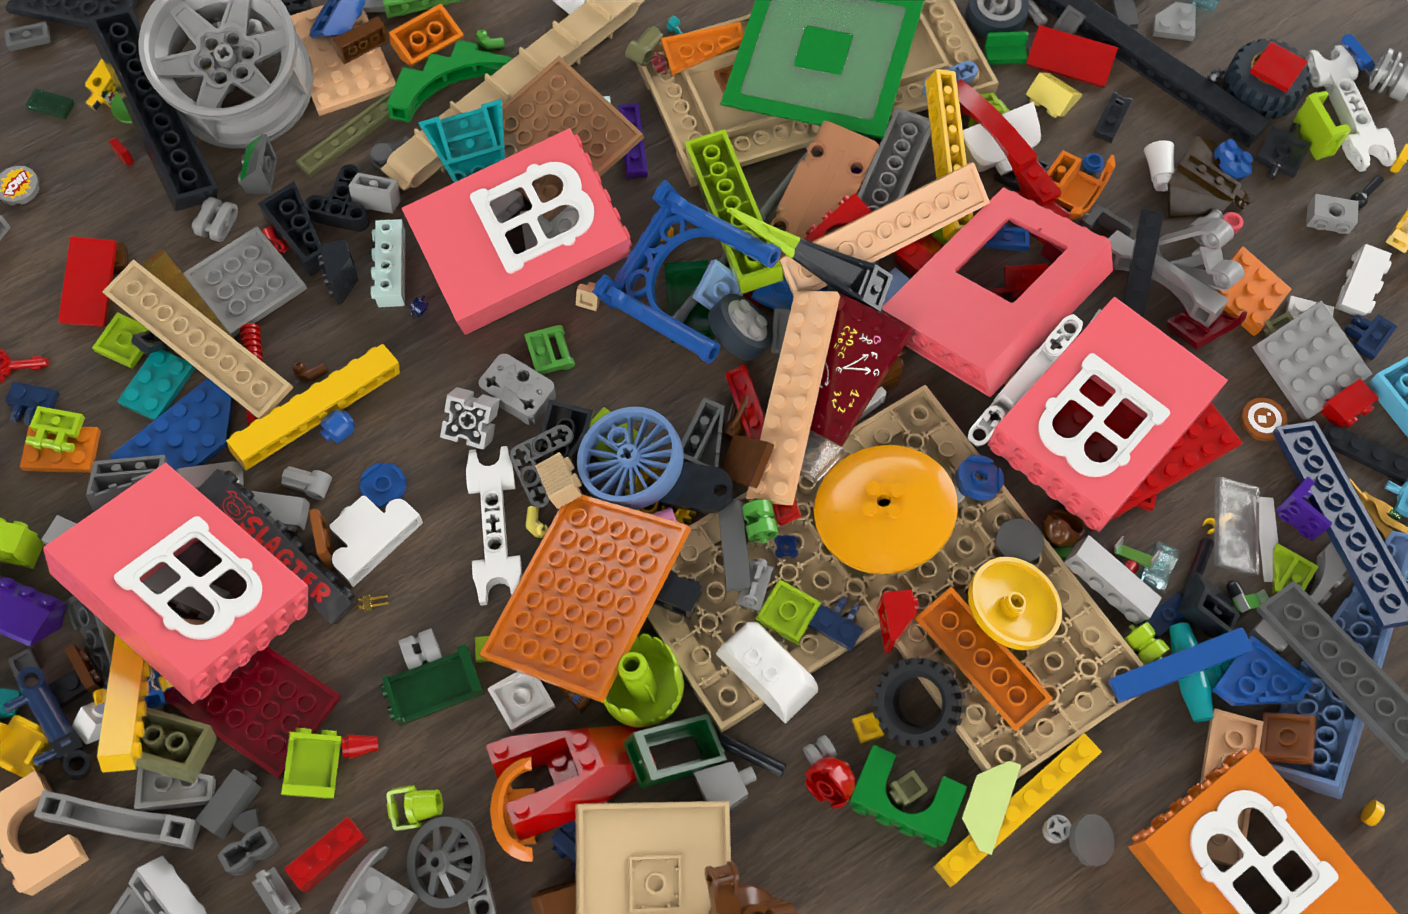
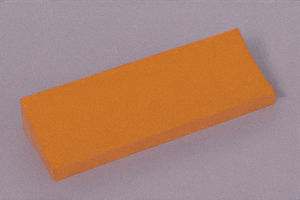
M952 587L946 590L915 618L1015 732L1053 700L1050 694L1006 646L993 640L982 630L975 620L970 606Z

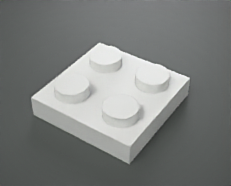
M518 671L488 688L511 732L555 708L540 679Z

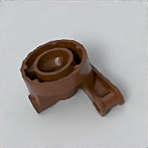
M728 861L723 866L714 868L713 866H707L705 868V879L711 902L709 914H751L753 912H757V914H797L791 902L786 903L785 900L773 898L767 890L754 884H738L739 874L733 861Z

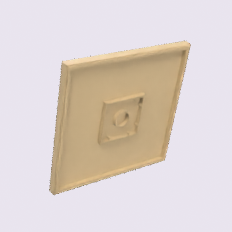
M729 801L576 804V914H709L711 902L705 879V868L707 866H713V868L726 865V862L731 861Z

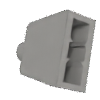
M733 762L694 773V780L704 801H729L730 810L748 798V791L745 786L757 780L751 766L738 772Z

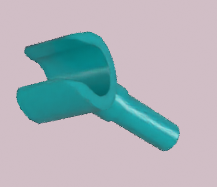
M671 16L668 20L667 30L675 32L677 35L683 34L678 28L680 20L676 16Z

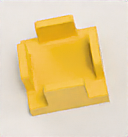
M14 715L8 725L0 722V767L22 778L33 771L39 772L43 764L36 766L33 762V757L51 749L41 727L19 715Z

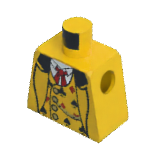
M101 59L85 83V86L93 93L85 103L95 111L102 103L111 107L113 98L118 94L103 59Z

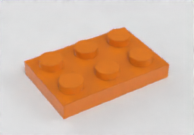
M28 427L27 436H35L37 431H33ZM81 427L78 438L68 437L67 442L74 443L75 445L72 453L66 451L58 453L54 449L44 448L43 450L36 449L25 442L20 468L23 471L91 473L101 430L98 427ZM48 433L47 439L55 440L57 435Z

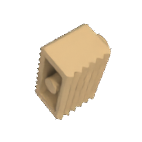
M559 452L535 465L546 493L556 508L560 509L561 506L572 502L573 499L581 497L582 494L578 487L582 486L576 473L572 474L571 472L574 466L569 457L564 458Z

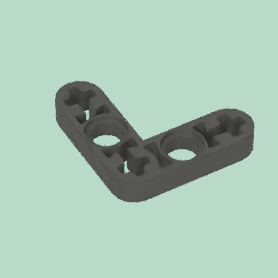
M566 425L555 426L516 445L510 451V460L529 501L535 507L544 508L551 502L536 470V460L572 442L574 437L573 431ZM559 430L568 431V435L565 436L566 441L563 442V440L558 439L554 441L556 446L553 447V443L548 435L551 434V437L555 438L560 435ZM540 439H545L548 443V448L544 452L537 451L535 447L536 442ZM518 450L526 452L527 455L524 456V460L527 464L531 462L532 466H526L520 470L519 467L524 465L521 460L515 458L518 455ZM528 470H534L537 474V479L533 483H528L525 480V473ZM541 482L542 486L537 488L540 493L546 494V497L543 498L544 503L535 501V498L538 496L535 489L530 492L529 487H535Z

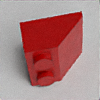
M928 234L894 251V261L914 276L944 245Z
M912 589L882 593L877 606L885 654H890L909 629L913 619H915L916 612H919L918 598L913 597Z

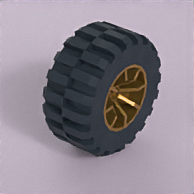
M1259 39L1257 42L1254 40L1243 45L1235 53L1224 74L1223 88L1269 120L1270 117L1272 119L1281 118V116H1286L1295 109L1306 92L1311 79L1310 69L1307 63L1287 93L1249 73L1271 41L1305 59L1302 54L1299 55L1297 53L1298 50L1296 48L1287 46L1288 43H1279L1276 39H1270L1269 41Z

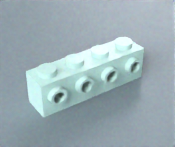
M402 219L376 221V229H372V239L375 242V248H372V260L375 261V267L371 268L372 279L375 280V286H371L372 299L376 300L378 307L405 306V228Z

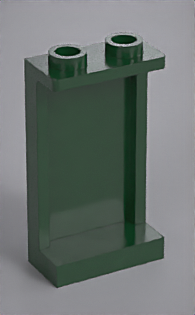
M708 260L664 263L669 316H672L699 285L709 266ZM698 302L683 324L707 338L715 340V335L711 330L708 320L710 310Z
M466 644L458 646V652L391 677L387 675L382 676L383 684H380L383 697L389 698L391 706L387 707L392 721L396 720L401 727L484 695Z

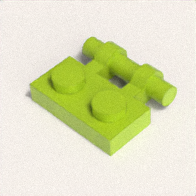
M37 406L29 426L33 431H37L35 436L28 435L25 442L36 449L43 450L44 448L54 449L58 453H64L65 451L72 453L75 445L74 443H68L67 439L68 437L78 438L85 417L79 413ZM48 433L57 435L56 439H47Z

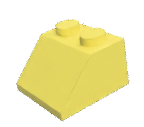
M1039 73L1026 93L1030 97V102H1034V105L1038 107L1040 105L1047 108L1046 112L1055 118L1057 116H1065L1083 95L1050 73Z

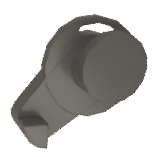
M405 136L403 140L393 144L379 143L373 146L370 153L372 165L376 169L381 170L387 163L388 157L410 138Z

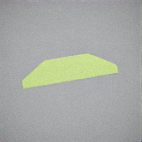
M1007 761L976 776L962 819L979 851L992 855L1021 767L1020 764Z

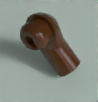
M297 362L292 367L296 377L309 381L328 372L323 362L312 368L305 366L302 362Z

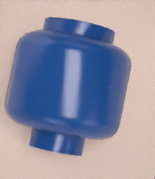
M334 410L320 422L322 430L319 432L327 442L332 440L334 443L340 444L354 433L353 426L355 422L345 410L342 412Z

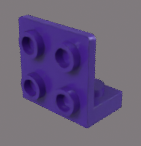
M1307 477L1287 496L1275 512L1284 522L1290 523L1295 527L1301 536L1314 541L1332 525V522L1306 502L1313 493L1310 488L1316 483L1310 477Z

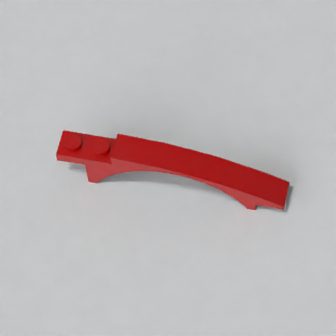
M958 80L957 89L961 115H966L976 120L1000 146L1013 169L1022 197L1028 200L1036 198L1042 207L1060 197L1062 191L1037 161L1038 155L1019 132L977 91L963 80Z

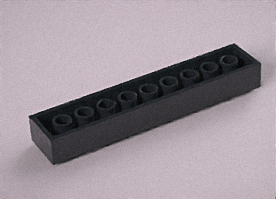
M132 8L89 17L90 34L175 212L203 204L209 197L217 199L218 186L182 112L171 106L158 94L143 70L139 55L141 27Z

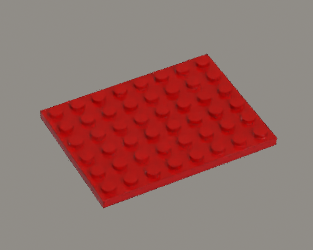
M1091 378L1079 389L1081 394L1099 407H1103L1113 396ZM1069 400L1053 418L1052 426L1059 436L1073 438L1093 419V415L1076 401ZM1120 402L1104 420V424L1121 438L1128 439L1145 419ZM1212 402L1110 521L1242 445L1243 442ZM1099 432L1092 433L1084 444L1086 456L1098 463L1107 462L1118 450L1115 444Z

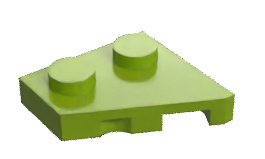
M1276 543L1273 548L1272 594L1275 595L1292 581H1295L1305 590L1319 566Z

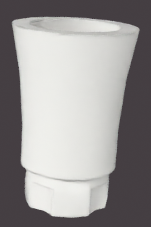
M1156 141L1147 145L1144 148V153L1148 161L1151 180L1155 190L1168 191L1167 183L1175 171L1174 144L1171 141Z

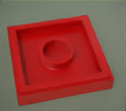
M1271 41L1249 73L1287 93L1308 61Z

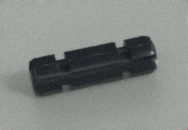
M1220 67L1210 71L1211 74L1207 76V79H1212L1213 83L1222 79L1225 70L1221 71Z

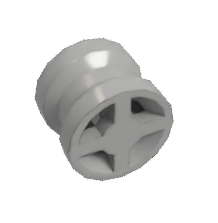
M1053 815L1042 826L1043 836L1050 843H1060L1069 837L1071 823L1063 815Z

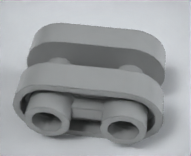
M209 197L203 202L200 213L192 222L194 234L204 238L210 236L211 240L223 242L237 218V205L230 202H225L222 205L221 200Z

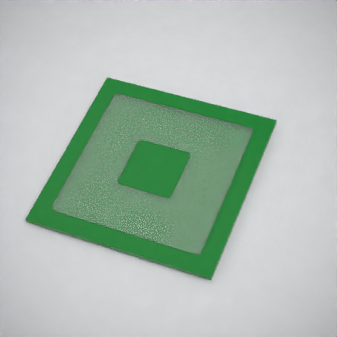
M755 0L720 103L721 106L821 126L823 121H829L860 135L884 139L925 0Z

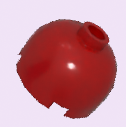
M824 757L816 761L805 772V775H807L805 780L806 787L821 803L825 799L827 802L832 803L829 807L842 808L852 797L856 781L850 766L845 761L833 757Z

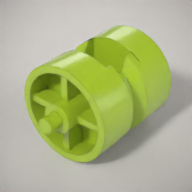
M1148 622L1139 628H1135L1133 624L1129 626L1131 634L1124 640L1133 651L1139 652L1137 657L1144 665L1162 659V656L1170 650L1163 640L1154 638L1155 630Z

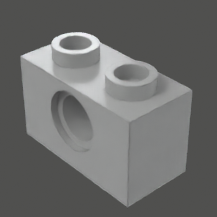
M1315 194L1307 205L1306 227L1349 234L1358 223V201Z

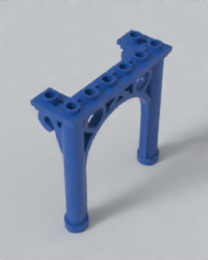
M663 180L652 197L660 206V209L653 215L651 223L645 232L641 234L635 248L628 254L626 262L616 273L615 279L612 280L606 274H603L601 279L596 282L592 293L611 309L618 308L699 355L701 360L709 364L717 358L720 352V344L667 315L657 304L655 281L663 261L681 243L703 236L717 239L769 268H772L778 262L781 248L772 243L767 244L691 204L681 197L668 181ZM686 222H689L699 228L688 230ZM675 223H680V233L671 238L667 237L671 226ZM661 239L666 242L665 245L661 243L660 246L656 247ZM647 261V268L649 269V272H647L646 270H642ZM646 277V286L634 292L633 286L637 279ZM647 296L650 306L638 299Z

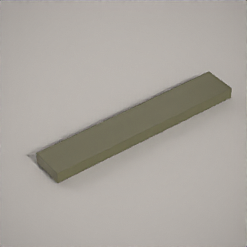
M393 89L296 160L297 166L311 178L388 121L390 117L387 103Z

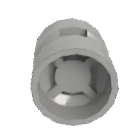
M432 628L419 632L416 638L411 635L399 640V645L409 670L421 666L424 660L432 662L442 658ZM420 645L422 653L416 654L414 647Z

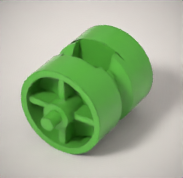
M755 498L753 501L742 506L744 521L748 523L745 527L750 542L766 544L768 540L778 536L776 520L772 519L775 515L772 501Z

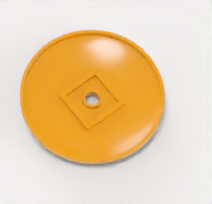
M897 445L865 448L842 459L823 479L817 491L814 504L816 528L826 548L844 564L854 569L874 574L904 572L930 560L949 540L954 530L958 513L956 491L952 480L943 467L934 459L918 450ZM882 499L891 501L886 507L878 505V502Z

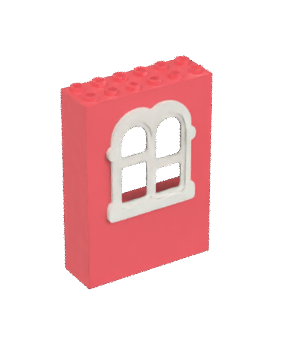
M570 128L402 208L451 312L465 335L628 257V254L631 252L630 234L626 226H622L621 217L616 207L613 208L607 190L603 189L598 172L593 170L591 159L588 153L584 152L578 134L573 135ZM548 174L560 177L563 181V191L561 194L546 203H542L532 186V182ZM522 187L532 204V209L504 223H499L490 207V202ZM562 205H571L576 208L579 213V221L576 226L548 239L537 220L538 217ZM528 223L538 240V244L520 254H515L505 237V233L521 224Z
M1113 297L998 423L988 442V446L994 454L1006 459L1013 469L1020 470L1025 474L1031 483L1043 488L1050 498L1062 503L1069 513L1081 518L1088 528L1100 533L1209 406L1228 380L1116 297ZM1089 378L1113 395L1103 407L1097 406L1079 391ZM1069 400H1074L1093 415V419L1077 436L1063 438L1054 431L1052 420ZM1120 402L1145 419L1128 439L1121 438L1104 424V420ZM1094 432H1099L1118 448L1117 452L1107 462H1094L1084 452V444Z
M167 463L155 469L43 547L50 574L192 704L198 699H204L208 696L214 686L219 682H225L236 668L246 665L252 655L257 651L264 650L274 637L285 633L290 624L295 620L302 619L308 611V585ZM199 540L222 559L219 565L203 577H197L176 558ZM165 565H168L180 575L181 579L162 594H154L142 582ZM230 569L235 570L247 583L246 591L236 599H224L209 587L213 581ZM193 587L213 605L215 612L210 621L205 624L192 625L175 613L167 605L168 601L185 588Z

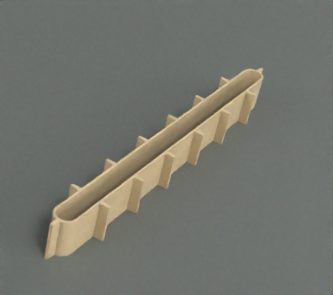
M586 0L582 6L560 23L553 21V28L524 50L520 47L519 55L492 76L486 73L485 81L456 104L450 101V108L441 114L439 118L443 119L482 108L481 104L502 99L503 105L558 56L570 66L574 63L579 65L580 58L606 37L612 39L613 32L632 18L645 0ZM414 129L415 135L396 149L388 157L387 163L381 168V171L390 179L398 180V186L403 191L409 187H418L438 170L445 171L443 163L423 130Z

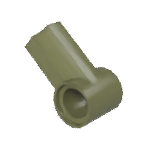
M654 26L648 27L637 41L630 42L626 49L625 57L645 67L652 57V52L661 43L663 34Z

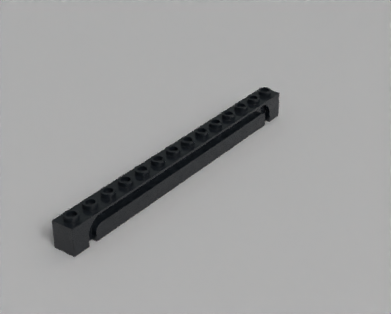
M1038 0L1039 6L1058 19L1068 5L1084 14L1086 18L1076 30L1087 39L1118 47L1115 58L1225 133L1229 134L1231 132L1236 135L1235 140L1247 148L1257 140L1268 125L1269 120L1236 99L1211 80H1208L1193 68H1190L1178 58L1131 28L1128 24L1101 8L1091 0Z

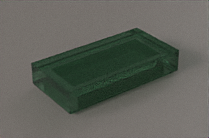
M35 88L25 105L30 110L66 119L75 102L72 98Z

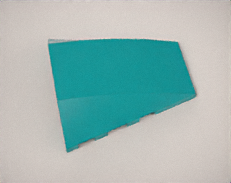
M502 99L481 104L482 108L440 119L435 117L418 122L454 183L505 159Z

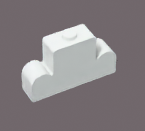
M361 496L354 504L344 508L340 516L330 524V529L335 537L345 546L334 552L332 563L339 574L352 587L358 584L423 524L420 514L402 499L390 501L386 506V512L383 513L366 496Z

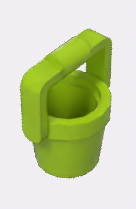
M415 785L393 788L387 792L388 803H386L388 816L391 819L393 829L396 831L422 826L421 820L439 816L443 813V799L438 789L417 791ZM406 792L404 808L409 823L399 824V813L394 794Z

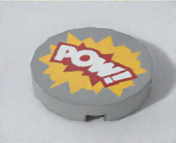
M25 166L7 168L0 173V199L8 205L28 203L39 192L40 181L38 176L32 169Z

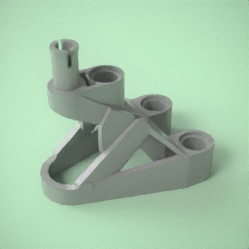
M1214 209L1207 216L1199 217L1187 229L1168 233L1159 238L1156 254L1164 259L1160 253V245L1193 237L1201 246L1192 253L1191 257L1171 261L1170 263L1214 290L1226 291L1245 275L1240 263L1234 260H1223L1221 247L1233 239L1234 230L1229 223L1223 220V215L1219 210ZM1204 264L1206 270L1194 267Z

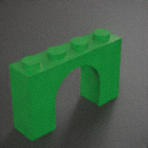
M873 745L848 805L853 806L852 810L861 815L868 813L875 816V820L885 826L892 824L899 827V831L907 836L913 837L916 835L923 838V842L931 847H942L946 843L967 786L943 776L939 781L928 809L917 814L901 812L890 803L886 794V780L896 754Z

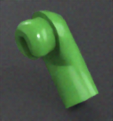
M485 30L476 32L477 43L485 49L505 48L503 37L491 39L487 36Z

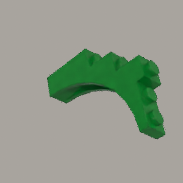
M457 40L451 57L430 53L423 71L402 68L387 103L389 117L410 122L417 109L437 91L465 79L485 77L486 73L492 76L513 58L478 51L476 43Z

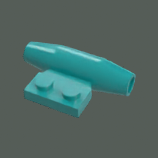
M1178 623L1169 627L1171 654L1198 645L1189 623ZM1232 660L1178 680L1181 695L1193 722H1205L1214 718L1212 688Z

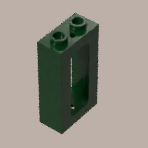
M708 714L637 731L623 741L640 789L691 776L697 771L721 765L727 760L724 748L720 744L715 732V726ZM689 737L695 740L701 754V759L657 770L649 748Z

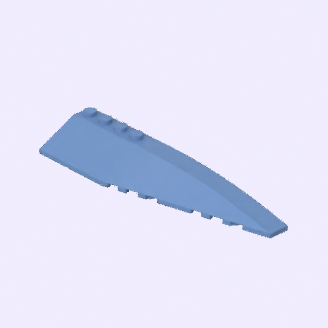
M1392 531L1384 543L1407 581L1408 533ZM1354 585L1352 593L1344 600L1332 619L1382 669L1393 628L1378 629L1359 591ZM1303 660L1299 671L1312 680L1313 683L1302 700L1296 703H1282L1278 713L1316 716L1313 765L1268 762L1281 777L1313 792L1341 799L1364 723Z

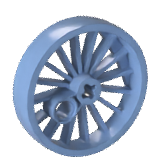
M644 407L621 408L600 418L585 434L577 455V467L580 478L594 498L634 510L650 506L663 498L677 482L684 461L682 443L672 424L660 413ZM642 421L634 442L633 422ZM652 422L657 424L656 427L643 440L649 423ZM627 423V430L623 427H617ZM663 429L669 432L665 437L652 443ZM607 433H608V440H607L606 438H604V436H605ZM625 437L622 442L616 443L619 438ZM599 441H602L616 451L617 454L595 450V447ZM672 442V449L654 452ZM591 456L612 459L589 464ZM671 457L669 464L651 461ZM645 466L662 469L665 471L661 475V477H659ZM609 468L590 479V471ZM639 469L655 479L656 482L648 487ZM635 471L645 490L636 493ZM611 477L600 491L594 487ZM629 478L630 495L622 496ZM620 480L615 495H609V491Z

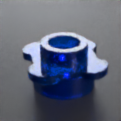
M425 295L420 299L416 297L409 307L411 309V317L413 315L421 317L428 308L429 303L424 300Z
M779 535L775 538L774 542L777 544L775 556L777 558H783L784 556L796 558L798 556V550L796 549L798 538L796 536Z

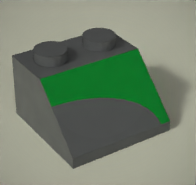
M262 134L246 146L245 154L242 155L243 167L242 172L238 174V182L247 194H271L277 157L267 134Z

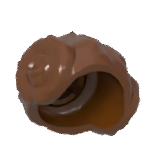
M1054 510L1044 518L1042 528L1046 539L1050 543L1063 548L1064 546L1068 547L1079 542L1085 534L1086 525L1077 515H1073L1068 511Z

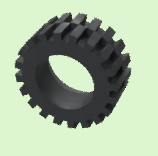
M911 658L899 660L898 664H891L886 668L888 670L887 673H881L878 678L881 683L880 685H875L873 692L877 693V698H872V705H877V711L873 712L875 719L881 720L882 723L878 726L882 731L887 730L889 732L887 736L890 739L899 740V744L905 746L922 747L941 743L946 740L947 736H952L956 732L954 728L960 725L963 720L960 716L961 713H965L966 706L962 705V699H966L965 692L960 691L959 687L962 686L960 680L953 677L955 673L951 669H946L944 664L932 661V659ZM918 677H923L933 682L939 689L942 697V709L938 718L925 727L916 726L907 721L899 707V696L902 688L907 682Z

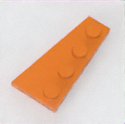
M736 22L661 38V45L671 76L739 46L744 35L741 23Z

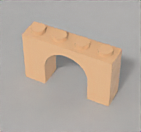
M33 771L0 792V850L4 856L1 858L4 867L12 872L15 878L12 882L19 893L31 896L89 860L79 839L69 834L38 853L26 854L20 848L17 836L22 820L37 808L43 791L53 792L45 775L37 771Z

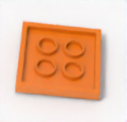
M1242 246L1230 260L1241 264L1245 272L1244 277L1226 291H1215L1229 299L1224 308V311L1229 315L1239 317L1243 311H1247L1246 319L1241 326L1255 336L1261 331L1265 325L1264 321L1270 319L1291 291V288Z

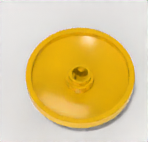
M999 557L983 564L973 575L968 590L970 609L979 626L993 640L1009 648L1030 650L1042 646L1055 635L1062 618L1060 598L1054 585L1037 567L1018 558Z

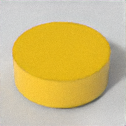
M1376 800L1368 802L1361 813V821L1369 826L1376 825L1384 815V805Z

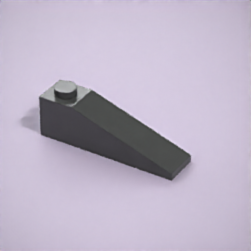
M72 596L64 601L71 624L75 631L80 630L84 639L81 643L85 649L90 648L93 654L92 663L101 674L102 681L106 686L109 680L115 633L75 596Z

